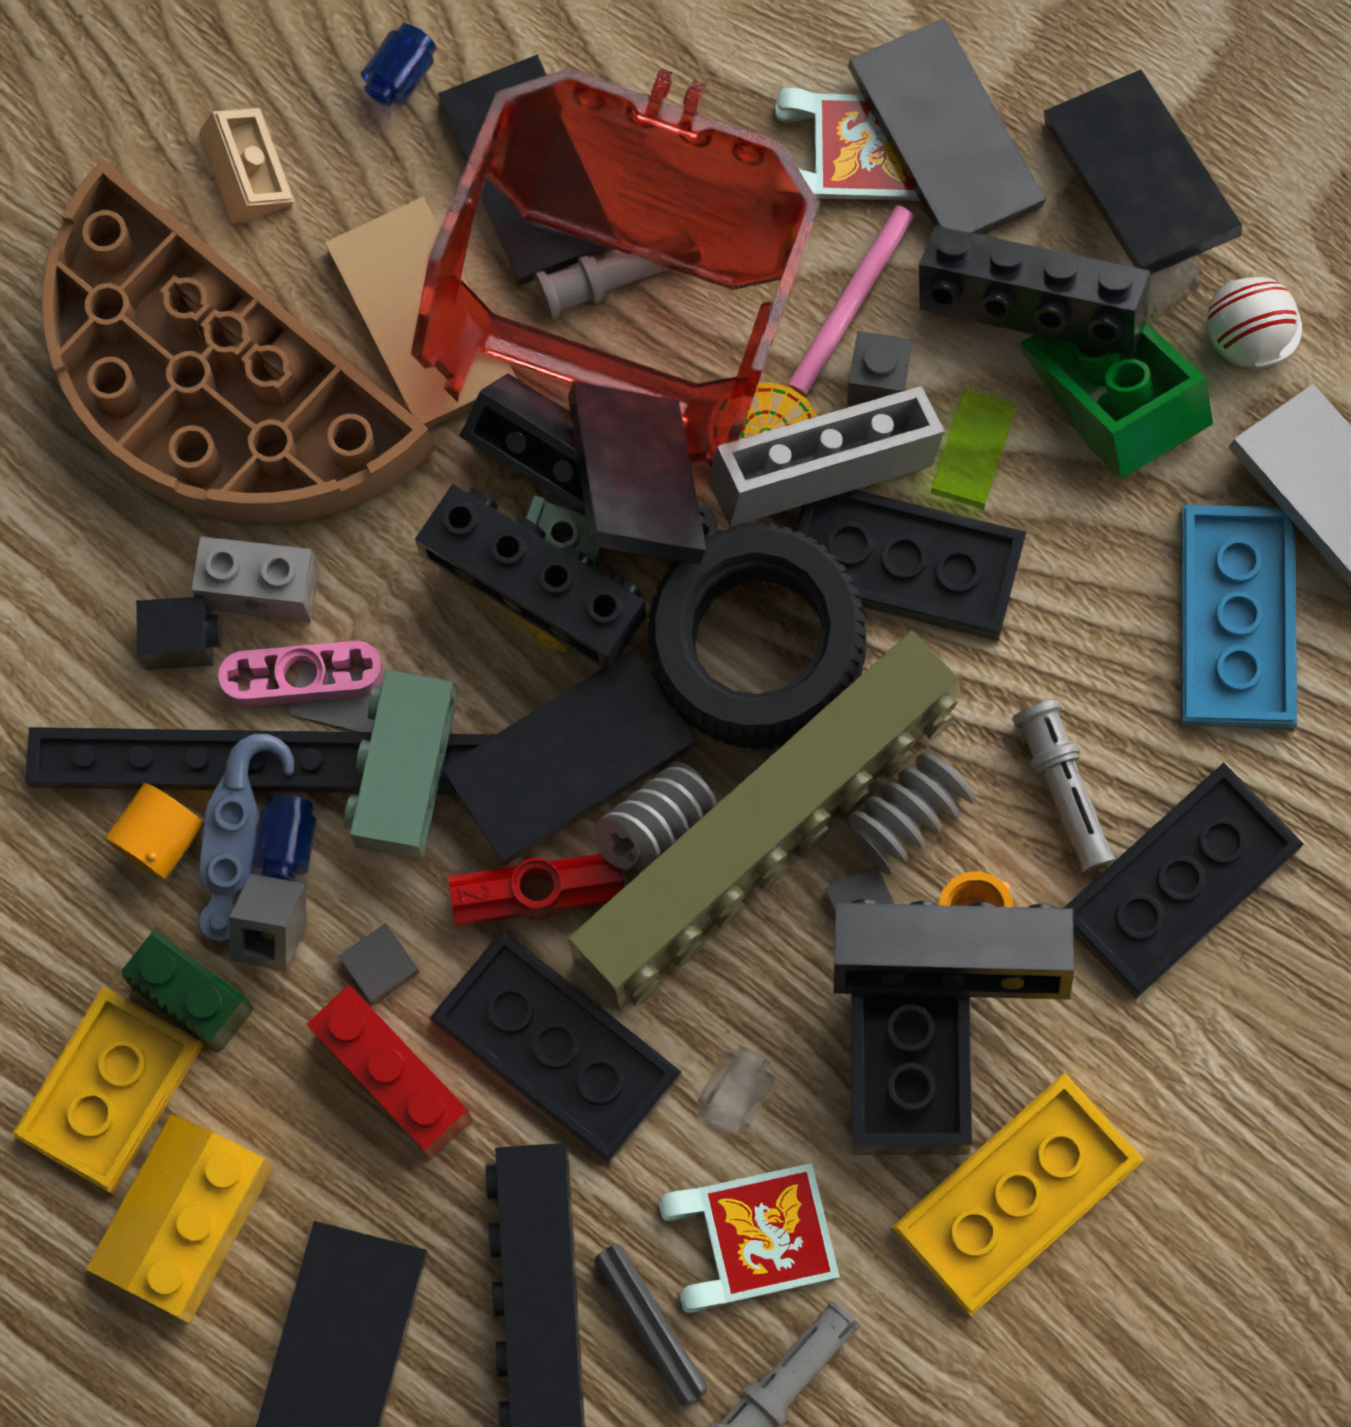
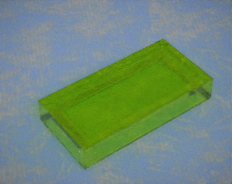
M964 388L932 485L931 494L984 510L1016 412L1017 403Z

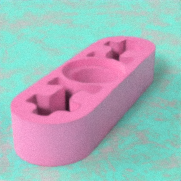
M362 641L238 651L229 655L222 662L218 672L219 684L226 698L234 705L240 707L365 697L371 694L374 685L380 686L384 678V668L379 653L373 646ZM362 658L366 667H372V669L364 670L362 680L352 681L349 672H332L335 684L327 685L328 672L324 660L332 659L331 662L334 670L351 668L353 664L352 659ZM308 661L317 668L315 680L310 685L302 688L293 687L287 683L286 672L288 668L295 662ZM275 664L274 674L279 688L271 689L272 686L269 679L263 678L252 680L250 682V689L241 691L237 682L231 681V679L240 678L241 669L246 667L251 668L253 675L256 677L271 676L268 665Z

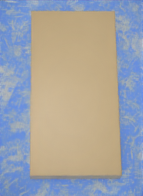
M424 197L325 242L326 248L409 413L430 429L472 409L480 390L507 373L516 378Z

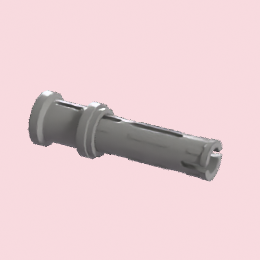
M687 226L683 230L599 260H595L593 256L588 257L585 255L578 258L577 265L548 275L541 271L535 273L534 277L546 313L550 320L560 317V311L581 303L591 301L593 304L603 302V299L607 297V291L693 260H700L703 257L700 247L696 248L695 246L699 244V240L692 226Z
M1052 699L1018 712L1012 717V721L1015 727H1021L1033 755V759L1030 761L1032 771H1036L1037 775H1044L1060 820L1079 863V870L1084 874L1105 867L1116 859L1114 854L1111 853L1094 806L1091 803L1075 763L1079 760V747L1075 743H1070L1059 712L1062 710L1060 700Z
M831 1301L818 1316V1319L800 1336L775 1367L758 1384L756 1382H752L750 1385L746 1384L741 1390L743 1398L720 1424L712 1422L709 1427H781L787 1421L785 1418L788 1415L786 1408L834 1356L833 1354L860 1328V1325L854 1321L855 1319L836 1302Z

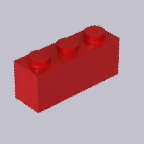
M350 984L306 1024L318 1041L430 1160L473 1121L468 1109Z

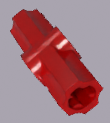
M601 853L552 861L544 858H531L523 861L518 866L448 876L455 928L523 917L531 920H543L551 917L556 912L605 905L624 888L622 869L615 868L608 863ZM532 878H543L552 885L553 890L546 899L532 901L522 894L523 884Z

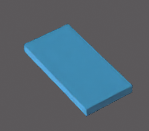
M1183 505L1181 509V726L1294 729L1297 725L1295 523L1281 507Z

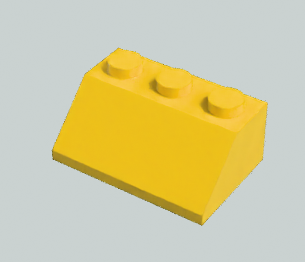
M170 1114L86 1270L190 1324L270 1176L273 1167L265 1158L223 1136Z

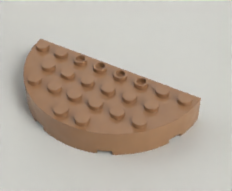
M101 159L82 181L62 215L64 222L58 232L54 247L50 246L47 256L42 289L44 336L51 364L74 413L97 448L123 475L163 501L197 515L245 524H285L339 513L366 502L391 488L413 472L435 451L429 428L106 161Z

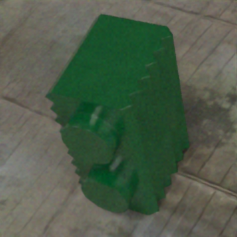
M156 930L150 933L122 969V978L134 991L137 990L142 997H146L160 1011H164L169 1017H173L178 1024H182L187 1031H191L196 1038H200L205 1045L208 1044L214 1051H220L225 1048L254 1009L246 997Z

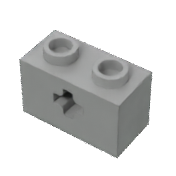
M200 536L191 591L195 597L204 596L211 611L311 622L319 566L312 549Z

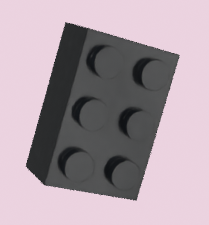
M850 994L851 1155H968L972 1147L970 998Z

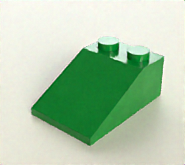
M1145 323L1133 356L1032 335L1020 342L1021 351L1090 449L1121 479L1213 425L1206 378L1147 323Z

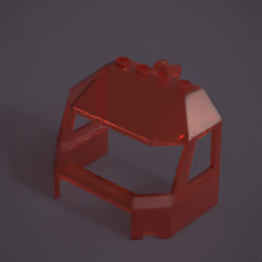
M568 68L496 92L429 255L411 355L425 369L435 366L447 379L444 389L457 403L478 351L572 384L573 381L679 400L682 420L686 423L684 431L690 463L706 461L712 467L717 446L739 440L820 202L782 142L767 138L756 131L744 130L712 119L706 114L698 112L706 86L705 83L693 80L684 97V109L664 102L672 85V72L659 69L651 95L637 93L605 82L599 77L585 75ZM487 179L491 180L527 220L628 255L645 258L657 265L715 285L736 290L782 280L774 303L764 302L760 306L738 375L695 383L494 314L461 279L473 219Z

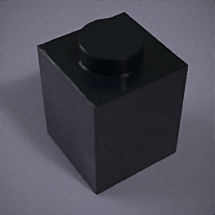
M204 596L136 600L137 655L146 670L214 666L213 648L222 647V624L220 614H212Z

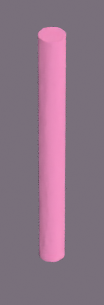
M895 206L787 384V387L806 397L914 219V215L909 210L901 206Z

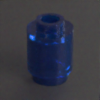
M402 23L397 30L389 31L361 71V76L366 83L364 86L366 93L384 106H391L392 103L405 105L434 63L432 55L437 50L434 41L425 32L408 23Z
M271 795L268 797L267 807L260 810L252 864L262 869L261 876L295 882L296 875L308 873L317 818L312 815L313 803L311 801L290 795Z

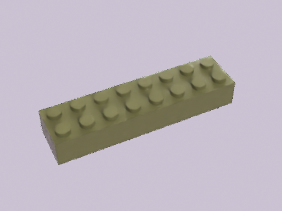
M911 630L568 937L574 961L619 1010L630 1001L635 1006L640 1005L660 986L661 982L656 977L668 966L674 963L679 968L699 952L703 946L699 938L716 924L720 929H723L734 921L745 909L746 905L742 900L757 886L762 891H765L775 884L787 871L788 867L784 862L799 848L807 853L817 846L829 833L830 829L826 824L841 810L846 815H850L858 809L871 795L872 791L868 786L883 772L889 778L895 775L912 758L913 753L909 749L924 735L933 740L951 724L955 718L951 711L958 703L956 695L960 679Z

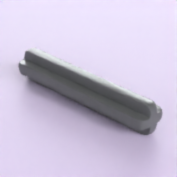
M615 1244L601 1251L594 1258L595 1265L676 1399L683 1406L695 1402L705 1395L707 1386L623 1247Z

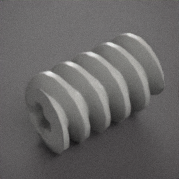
M923 752L916 757L917 770L905 767L899 772L901 785L889 781L882 787L884 800L875 796L865 801L867 815L855 810L848 816V825L857 845L874 866H878L879 870L888 876L892 874L886 860L889 854L903 863L909 859L903 845L905 840H909L920 848L926 845L920 827L925 825L936 833L943 830L937 816L940 810L954 819L960 815L954 801L956 796L961 797L970 804L976 801L975 794L961 775L946 762L930 753Z
M672 762L668 768L660 771L654 779L647 781L640 790L633 792L625 802L616 805L611 813L599 819L595 825L597 847L604 859L615 868L622 870L633 868L642 872L717 805L715 796L703 781L701 775L693 767L683 762Z

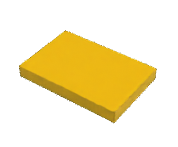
M103 986L11 1136L113 1195L204 1044Z

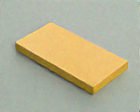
M1064 1073L894 1224L891 1230L971 1318L1143 1163L1144 1159L1067 1074Z

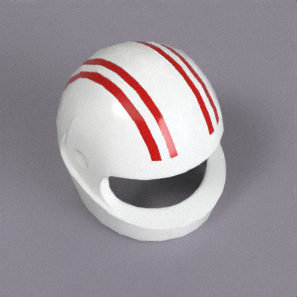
M1248 277L1230 280L1216 291L1208 306L1206 328L1210 342L1214 349L1226 360L1239 367L1261 369L1275 365L1288 357L1300 342L1302 322L1297 305L1285 286L1273 279Z

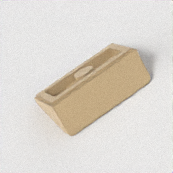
M261 109L212 112L201 127L199 135L231 223L246 222L291 206L294 203V199Z

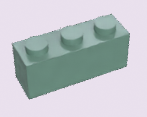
M386 669L382 686H373L368 704V719L375 720L371 740L361 741L356 760V773L363 774L359 796H349L344 817V828L351 829L350 835L357 848L424 859L458 697L453 681Z

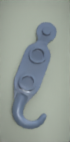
M252 734L241 739L231 749L226 762L225 773L206 808L199 870L204 886L211 893V899L201 911L199 924L203 934L214 941H225L230 938L229 916L234 908L232 900L234 895L244 888L251 874L257 824V806L248 778L250 759L258 752L269 751L278 756L282 762L283 773L286 776H291L294 773V758L289 747L281 739L269 734Z

